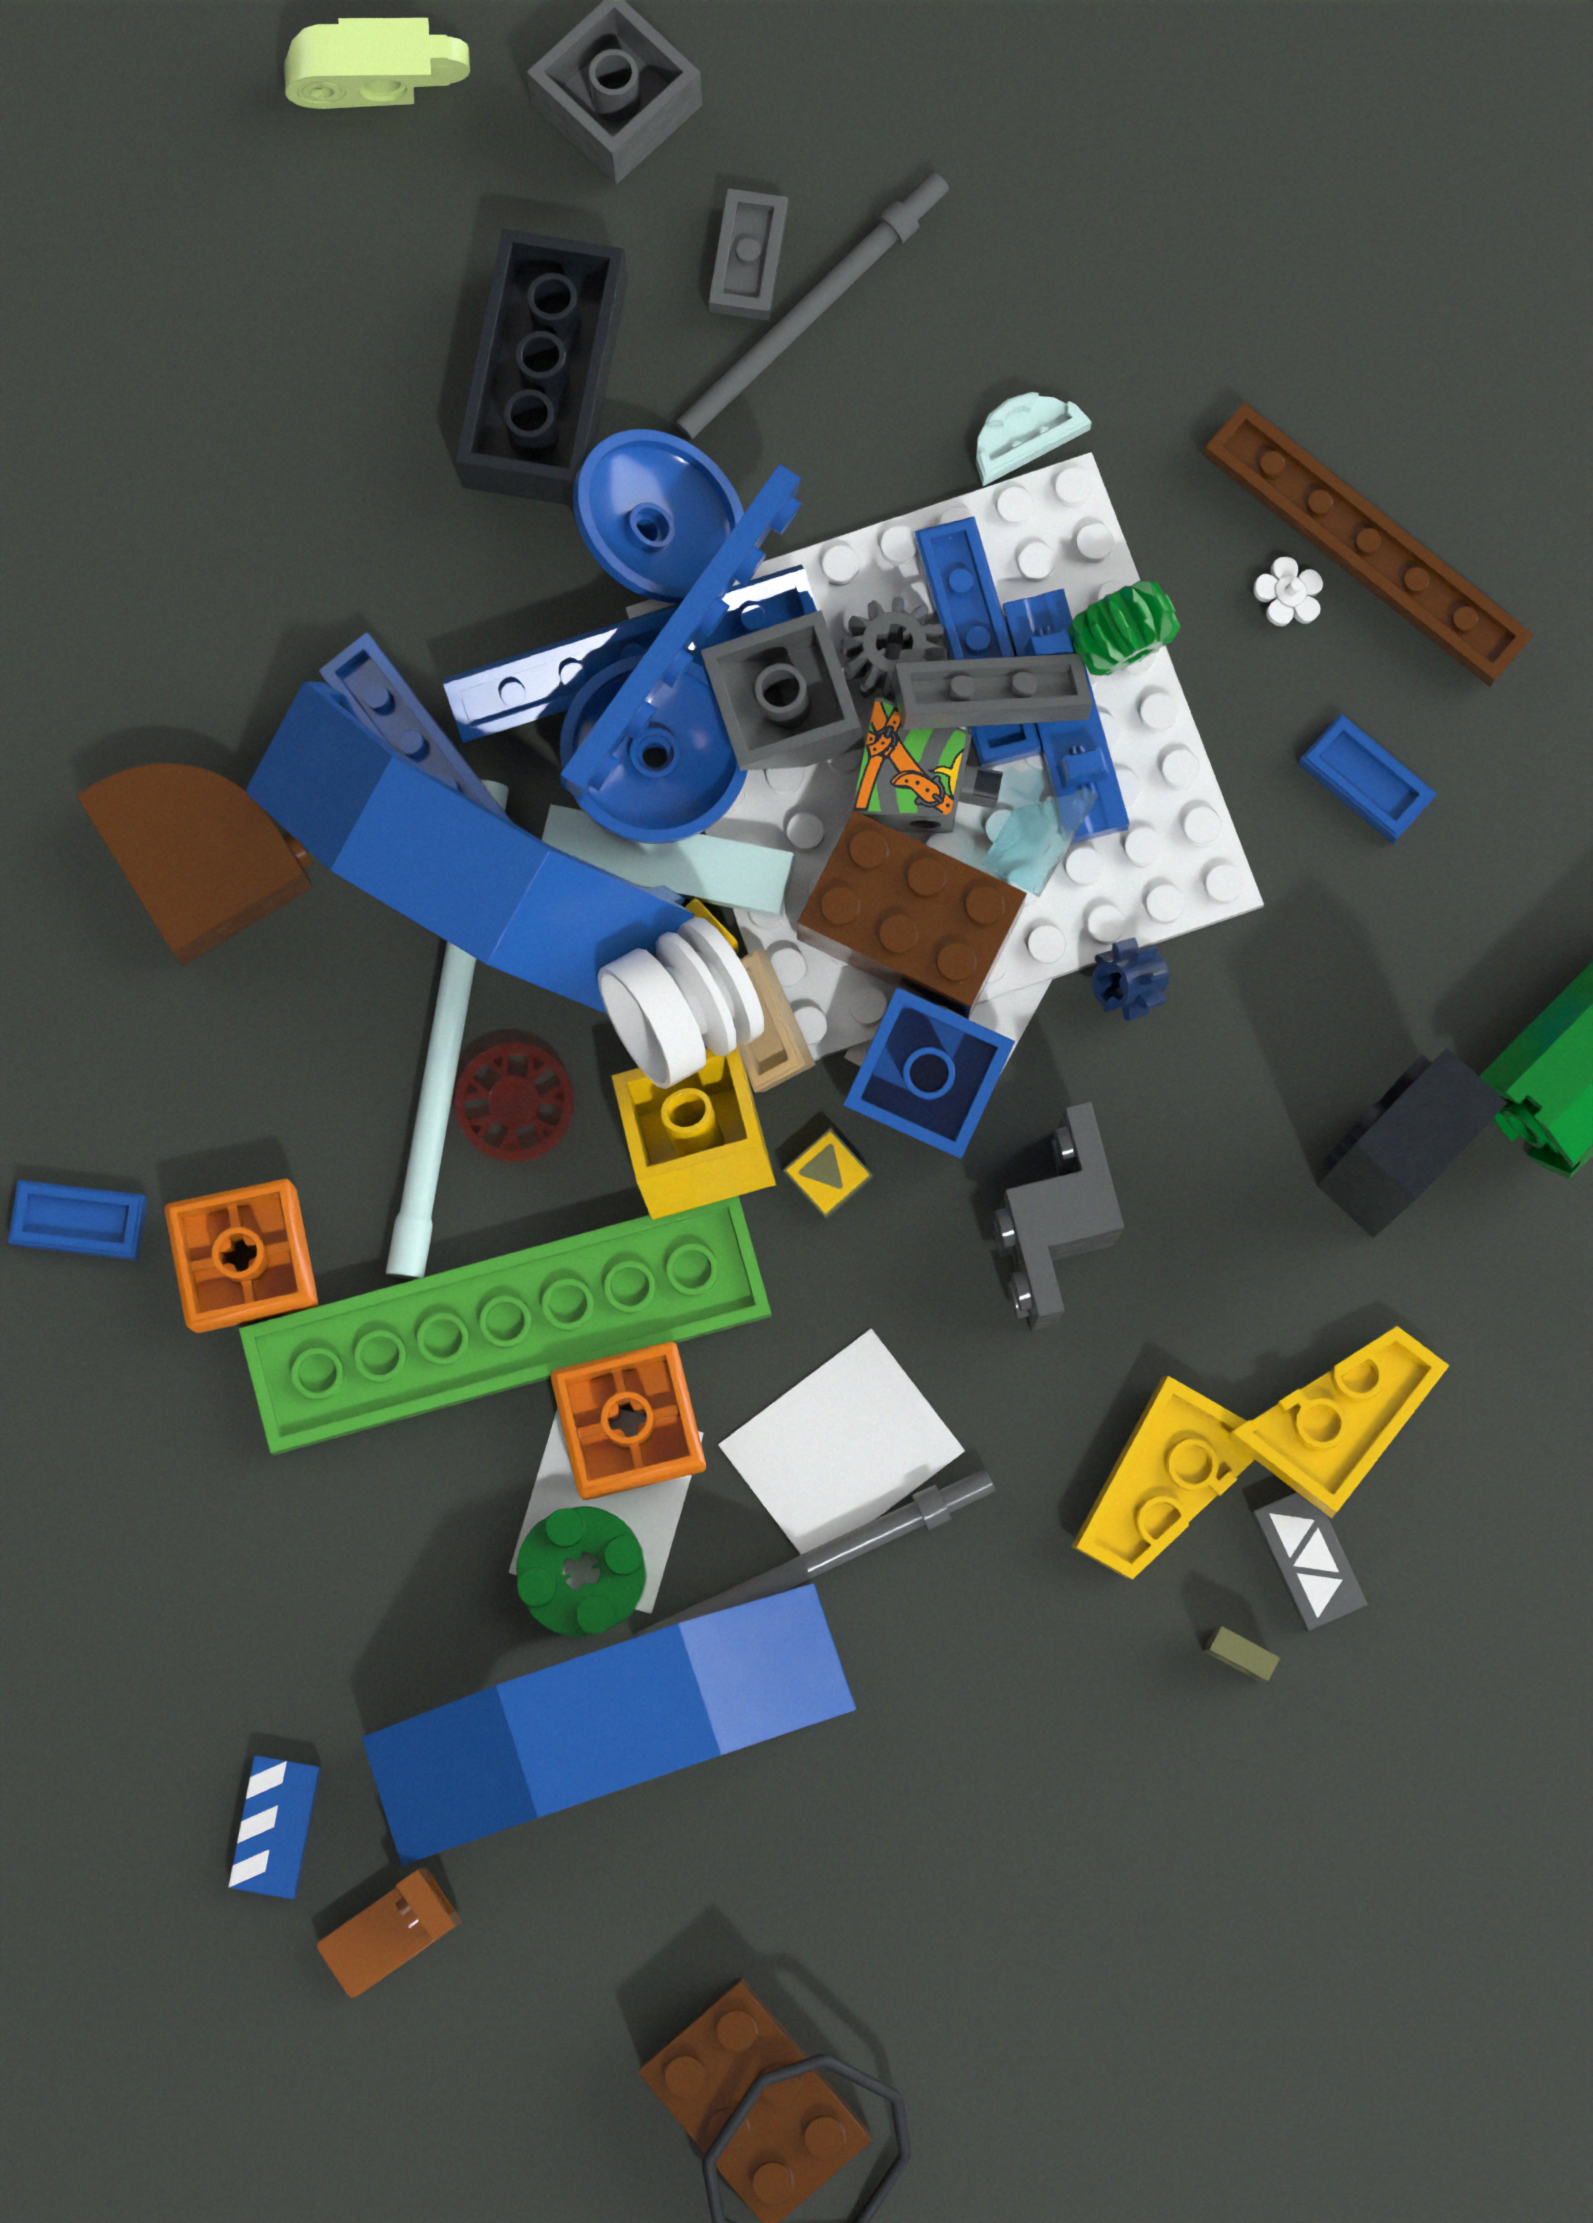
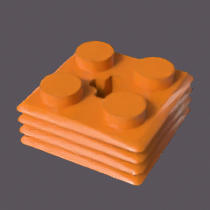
M280 1179L166 1204L164 1212L185 1324L195 1333H202L296 1313L318 1306V1297L297 1189L290 1180ZM244 1241L251 1250L257 1251V1256L249 1260V1268L244 1271H240L234 1264L227 1263V1257L236 1254V1243Z
M670 1341L556 1369L551 1372L550 1377L577 1492L583 1500H591L700 1473L706 1469V1462L682 1362L675 1342ZM631 1405L636 1415L646 1414L647 1420L637 1426V1435L626 1437L622 1429L611 1430V1422L620 1419V1408Z

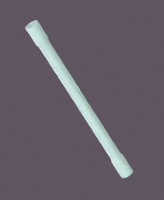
M481 780L505 811L509 788L498 782ZM448 941L400 1212L394 1222L385 1273L389 1276L409 1280L423 1278L425 1274L433 1228L431 1216L476 963L475 957Z

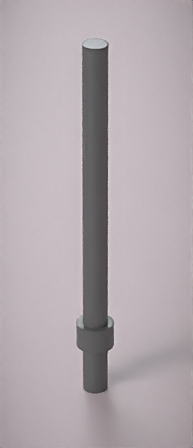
M932 172L902 202L895 200L877 217L878 226L675 421L678 430L689 440L697 436L894 243L902 245L920 228L918 220L949 191V186L945 180L937 173Z
M985 1468L939 1490L936 1485L930 1486L913 1494L914 1502L633 1633L632 1637L636 1638L680 1622L782 1593L924 1525L928 1531L952 1520L950 1513L996 1492L995 1487Z

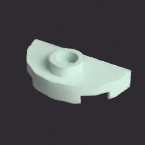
M1035 392L1007 399L988 415L978 437L976 467L982 485L985 486L1089 431L1092 422L1076 404L1070 401L1066 404L1054 397L1039 396Z

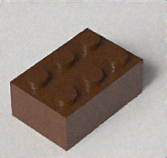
M853 811L797 921V940L892 986L898 987L969 1020L1023 911L1027 893L857 811Z
M741 1977L641 2064L638 2073L706 2154L754 2079L765 2072L809 2057L743 1977ZM817 2069L765 2087L717 2160L715 2166L761 2223H780L873 2140L870 2130L821 2071Z

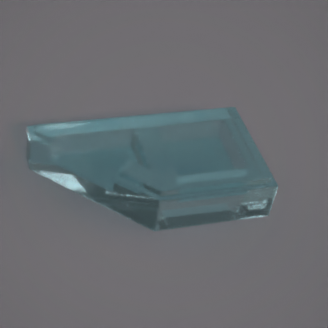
M1085 788L1074 791L1075 793L1013 809L982 865L1035 896L1040 897L1098 795Z

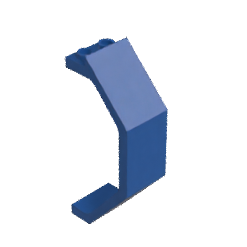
M303 682L245 790L256 803L333 873L486 965L606 1014L607 1011L598 984L597 975L600 969L637 948L647 950L657 959L655 943L659 936L666 932L677 933L681 924L692 919L695 915L681 906L685 897L665 885L645 888L563 852L414 765L343 708L339 703L344 694L324 682Z
M813 1583L680 1622L509 1680L361 1738L402 1866L548 1814L756 1743L818 1724L857 1709L815 1584Z

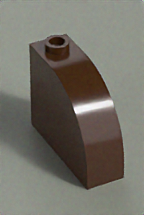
M172 763L142 765L112 774L76 795L169 948L183 966L313 888L303 872L304 869L313 863L301 843L291 834L282 838L264 809L245 790L212 771L195 766Z

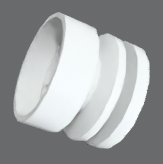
M694 917L681 924L677 933L666 932L659 936L655 943L657 959L647 950L637 948L602 967L597 975L599 991L617 1035L644 1075L656 1086L664 1089L700 1071L705 1066V1046L714 1054L725 1057L733 1052L737 1042L746 1045L759 1038L764 1032V1016L760 1002L744 966L718 929L705 918Z

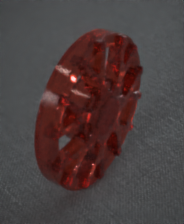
M507 1043L482 1052L465 1068L456 1087L455 1113L458 1124L467 1140L484 1155L504 1162L530 1161L552 1150L566 1134L574 1113V1093L566 1071L549 1053L528 1044ZM509 1055L529 1056L526 1078L509 1076ZM503 1057L502 1067H498L492 1060ZM535 1059L545 1064L539 1069L534 1070ZM486 1064L501 1078L491 1091L486 1090L473 1079L475 1074ZM551 1069L561 1085L546 1094L539 1095L532 1083ZM469 1084L478 1090L477 1093L466 1094ZM563 1092L564 1102L555 1100L554 1097ZM488 1100L489 1109L492 1114L468 1120L465 1111V1101ZM542 1104L563 1108L562 1117L557 1126L537 1119ZM495 1122H498L505 1128H509L499 1149L482 1140ZM531 1124L535 1128L541 1143L532 1148L521 1150L516 1131ZM482 1125V1128L476 1135L470 1126ZM544 1130L553 1132L547 1139L544 1138ZM510 1143H513L516 1151H506Z

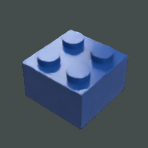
M897 987L843 1106L962 1159L1015 1041Z

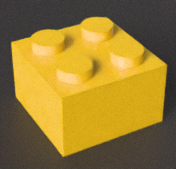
M737 1046L732 1053L725 1057L716 1055L706 1048L705 1066L700 1071L667 1089L656 1086L644 1075L640 1068L612 1075L636 1182L652 1220L776 1185L750 1082Z

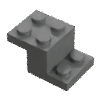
M1091 1102L1065 1108L1058 1128L1054 1129L1055 1139H1051L1049 1142L1058 1177L1006 1189L999 1209L995 1210L996 1219L991 1220L1000 1257L1011 1255L1015 1272L1011 1273L1012 1280L1007 1282L1014 1314L1017 1319L1027 1317L1031 1332L1056 1326L1065 1311L1052 1261L1114 1246L1125 1228Z

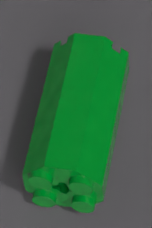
M1593 961L1479 1076L1507 1102L1491 1120L1496 1128L1512 1143L1520 1136L1526 1142L1533 1145L1534 1147L1526 1155L1540 1167L1567 1179H1570L1593 1156Z

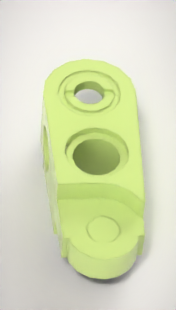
M338 18L339 24H316L302 29L292 40L284 63L285 94L287 98L297 105L318 109L415 104L414 87L447 86L450 83L465 79L470 73V57L467 43L461 39L447 37V35H429L428 18Z

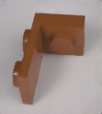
M424 1867L417 1869L396 1884V1888L319 1941L317 1949L347 1995L355 1998L462 1923V1920L428 1869Z

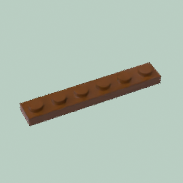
M1245 402L1205 446L1202 456L1489 687L1493 685L1533 637V633Z

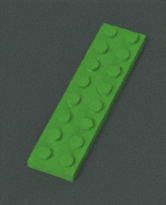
M739 1196L655 1220H652L651 1216L647 1215L239 1328L269 1450L271 1454L277 1455L550 1379L551 1372L556 1369L670 1341L675 1343L687 1341L772 1317L740 1199Z

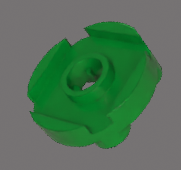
M591 1506L563 1508L551 1513L550 1516L538 1522L530 1530L521 1545L517 1557V1588L522 1601L525 1602L530 1613L538 1622L548 1629L566 1636L583 1637L602 1634L624 1622L637 1608L647 1582V1569L643 1548L632 1529L616 1515ZM585 1552L591 1554L598 1561L592 1565V1568H600V1576L595 1585L584 1582L578 1591L572 1589L565 1580L569 1579L571 1575H563V1569L568 1559L578 1561Z

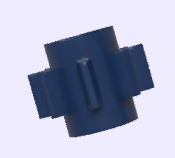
M1135 937L1112 943V950L1095 955L1094 959L1098 966L1093 972L1091 987L1097 1000L1104 1005L1103 1010L1105 1012L1122 1008L1125 1020L1130 1021L1148 1015L1149 1008L1166 1003L1167 999L1163 992L1167 988L1171 975L1166 962L1157 953L1158 948L1156 946L1139 950L1138 943Z

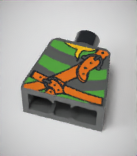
M875 698L851 814L853 811H857L899 832H953L959 802L996 809L1003 772L966 765L972 734L967 730L959 727L902 730L897 704L885 699Z

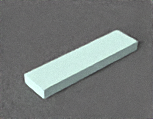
M550 804L542 837L543 842L642 887L653 888L665 885L685 897V899L693 900L697 898L700 902L779 918L783 916L796 860L793 852L703 834L666 844L638 843L608 832L596 824L582 810Z

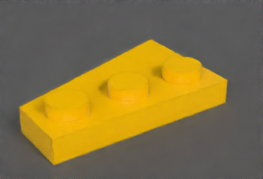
M1396 1326L1335 1365L1326 1374L1304 1388L1297 1389L1280 1400L1277 1405L1233 1430L1228 1439L1332 1519L1450 1365Z
M1162 1376L1071 1547L1127 1579H1134L1189 1526L1188 1523L1216 1496H1221L1237 1480L1236 1477L1255 1460L1228 1439L1233 1430L1247 1421L1170 1376Z

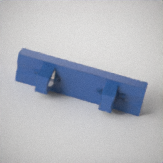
M1064 588L1034 597L1003 603L1002 613L1015 657L1076 654L1072 647L1074 642L1068 632L1073 620ZM1084 662L1083 666L1093 703L1088 720L1034 723L1067 845L1128 830L1130 825Z

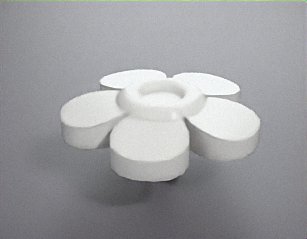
M1290 557L1276 559L1271 565V575L1262 574L1254 583L1253 591L1258 600L1262 602L1273 601L1266 609L1267 619L1277 626H1286L1293 616L1302 624L1312 622L1320 613L1318 601L1312 598L1322 590L1323 581L1316 571L1309 569L1303 571L1297 577L1298 565L1294 559Z

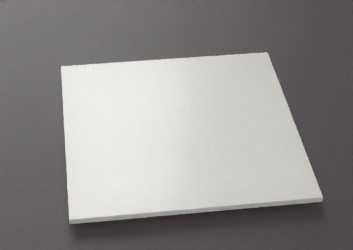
M1092 452L764 561L751 578L753 580L802 564L807 575L817 611L822 610L843 675L844 665L851 659L840 653L841 640L853 636L848 629V621L853 615L869 620L868 603L872 602V600L881 604L886 613L891 612L893 599L900 596L904 599V613L908 615L916 607L924 604L928 609L924 625L938 624L915 545L914 531L975 516L1001 609L1003 603L1034 597L1064 588L1072 620H1074L1078 613L1088 608V605L1098 602L1107 594H1112L1124 586H1131L1141 581ZM736 580L733 586L740 584V582ZM650 599L626 607L629 619L675 605V603H665ZM941 639L937 644L945 648L943 639ZM888 643L886 658L898 660L902 645ZM1166 646L1161 647L1158 652L1147 656L1141 662H1136L1126 669L1118 670L1109 676L1091 675L1087 669L1130 825L1128 830L1067 845L1041 753L1037 756L987 768L1003 772L996 809L959 802L953 832H901L1027 893L1023 911L976 1005L1096 965L1095 955L1112 950V943L1135 937L1140 950L1263 907L1264 903ZM844 675L866 745L875 698L883 699V689L878 687L872 695L864 698L859 693L863 677L847 679ZM959 727L969 732L968 727ZM971 741L966 765L979 767ZM865 747L807 767L748 770L743 788L734 804L719 821L705 830V834L708 836L793 852L796 856L782 918L732 908L747 953L750 954L755 950H766L814 1061L871 1042L897 988L797 940V921L851 816Z

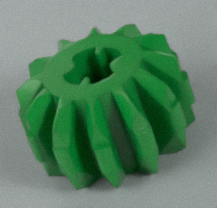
M1138 581L1131 586H1124L1112 594H1107L1098 602L1088 605L1086 610L1075 616L1068 632L1074 642L1072 644L1076 654H1081L1082 662L1085 663L1091 675L1109 676L1118 670L1126 669L1136 662H1141L1147 656L1158 652L1161 647L1171 643L1181 626L1174 614L1176 610L1168 594L1164 595L1158 582Z

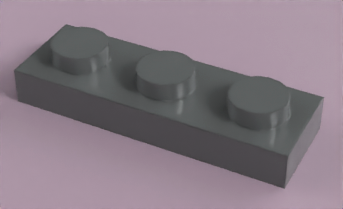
M1081 654L895 663L891 678L902 730L1088 720L1093 706Z

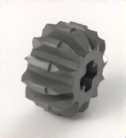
M900 596L893 599L891 612L886 613L881 604L872 600V602L868 603L869 620L854 615L849 619L848 629L853 636L842 639L840 643V653L851 658L844 665V675L847 679L863 677L859 693L864 698L872 695L879 687L883 689V699L894 703L895 693L891 678L895 663L946 661L947 649L937 644L943 638V627L941 624L936 623L924 625L928 615V609L924 604L916 607L908 615L904 613V599ZM888 643L902 645L898 660L886 658Z

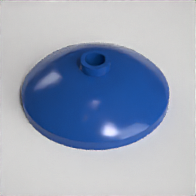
M632 429L613 434L604 439L584 459L577 472L573 487V509L576 523L583 541L596 561L608 574L626 588L646 598L665 603L678 604L684 600L744 515L741 502L732 484L722 470L706 454L685 440L656 430Z
M644 655L633 656L609 665L594 675L577 693L569 706L561 731L560 758L562 770H564ZM691 662L687 671L673 689L663 683L650 702L658 709L647 728L637 740L627 734L613 754L621 762L605 787L600 792L590 787L582 800L572 794L577 804L588 817L600 827L616 836L646 844H666L691 838L719 821L734 804L743 788L748 770L740 771L707 669L694 662ZM655 747L663 750L667 757L666 762L660 767L648 766L642 757L647 749Z

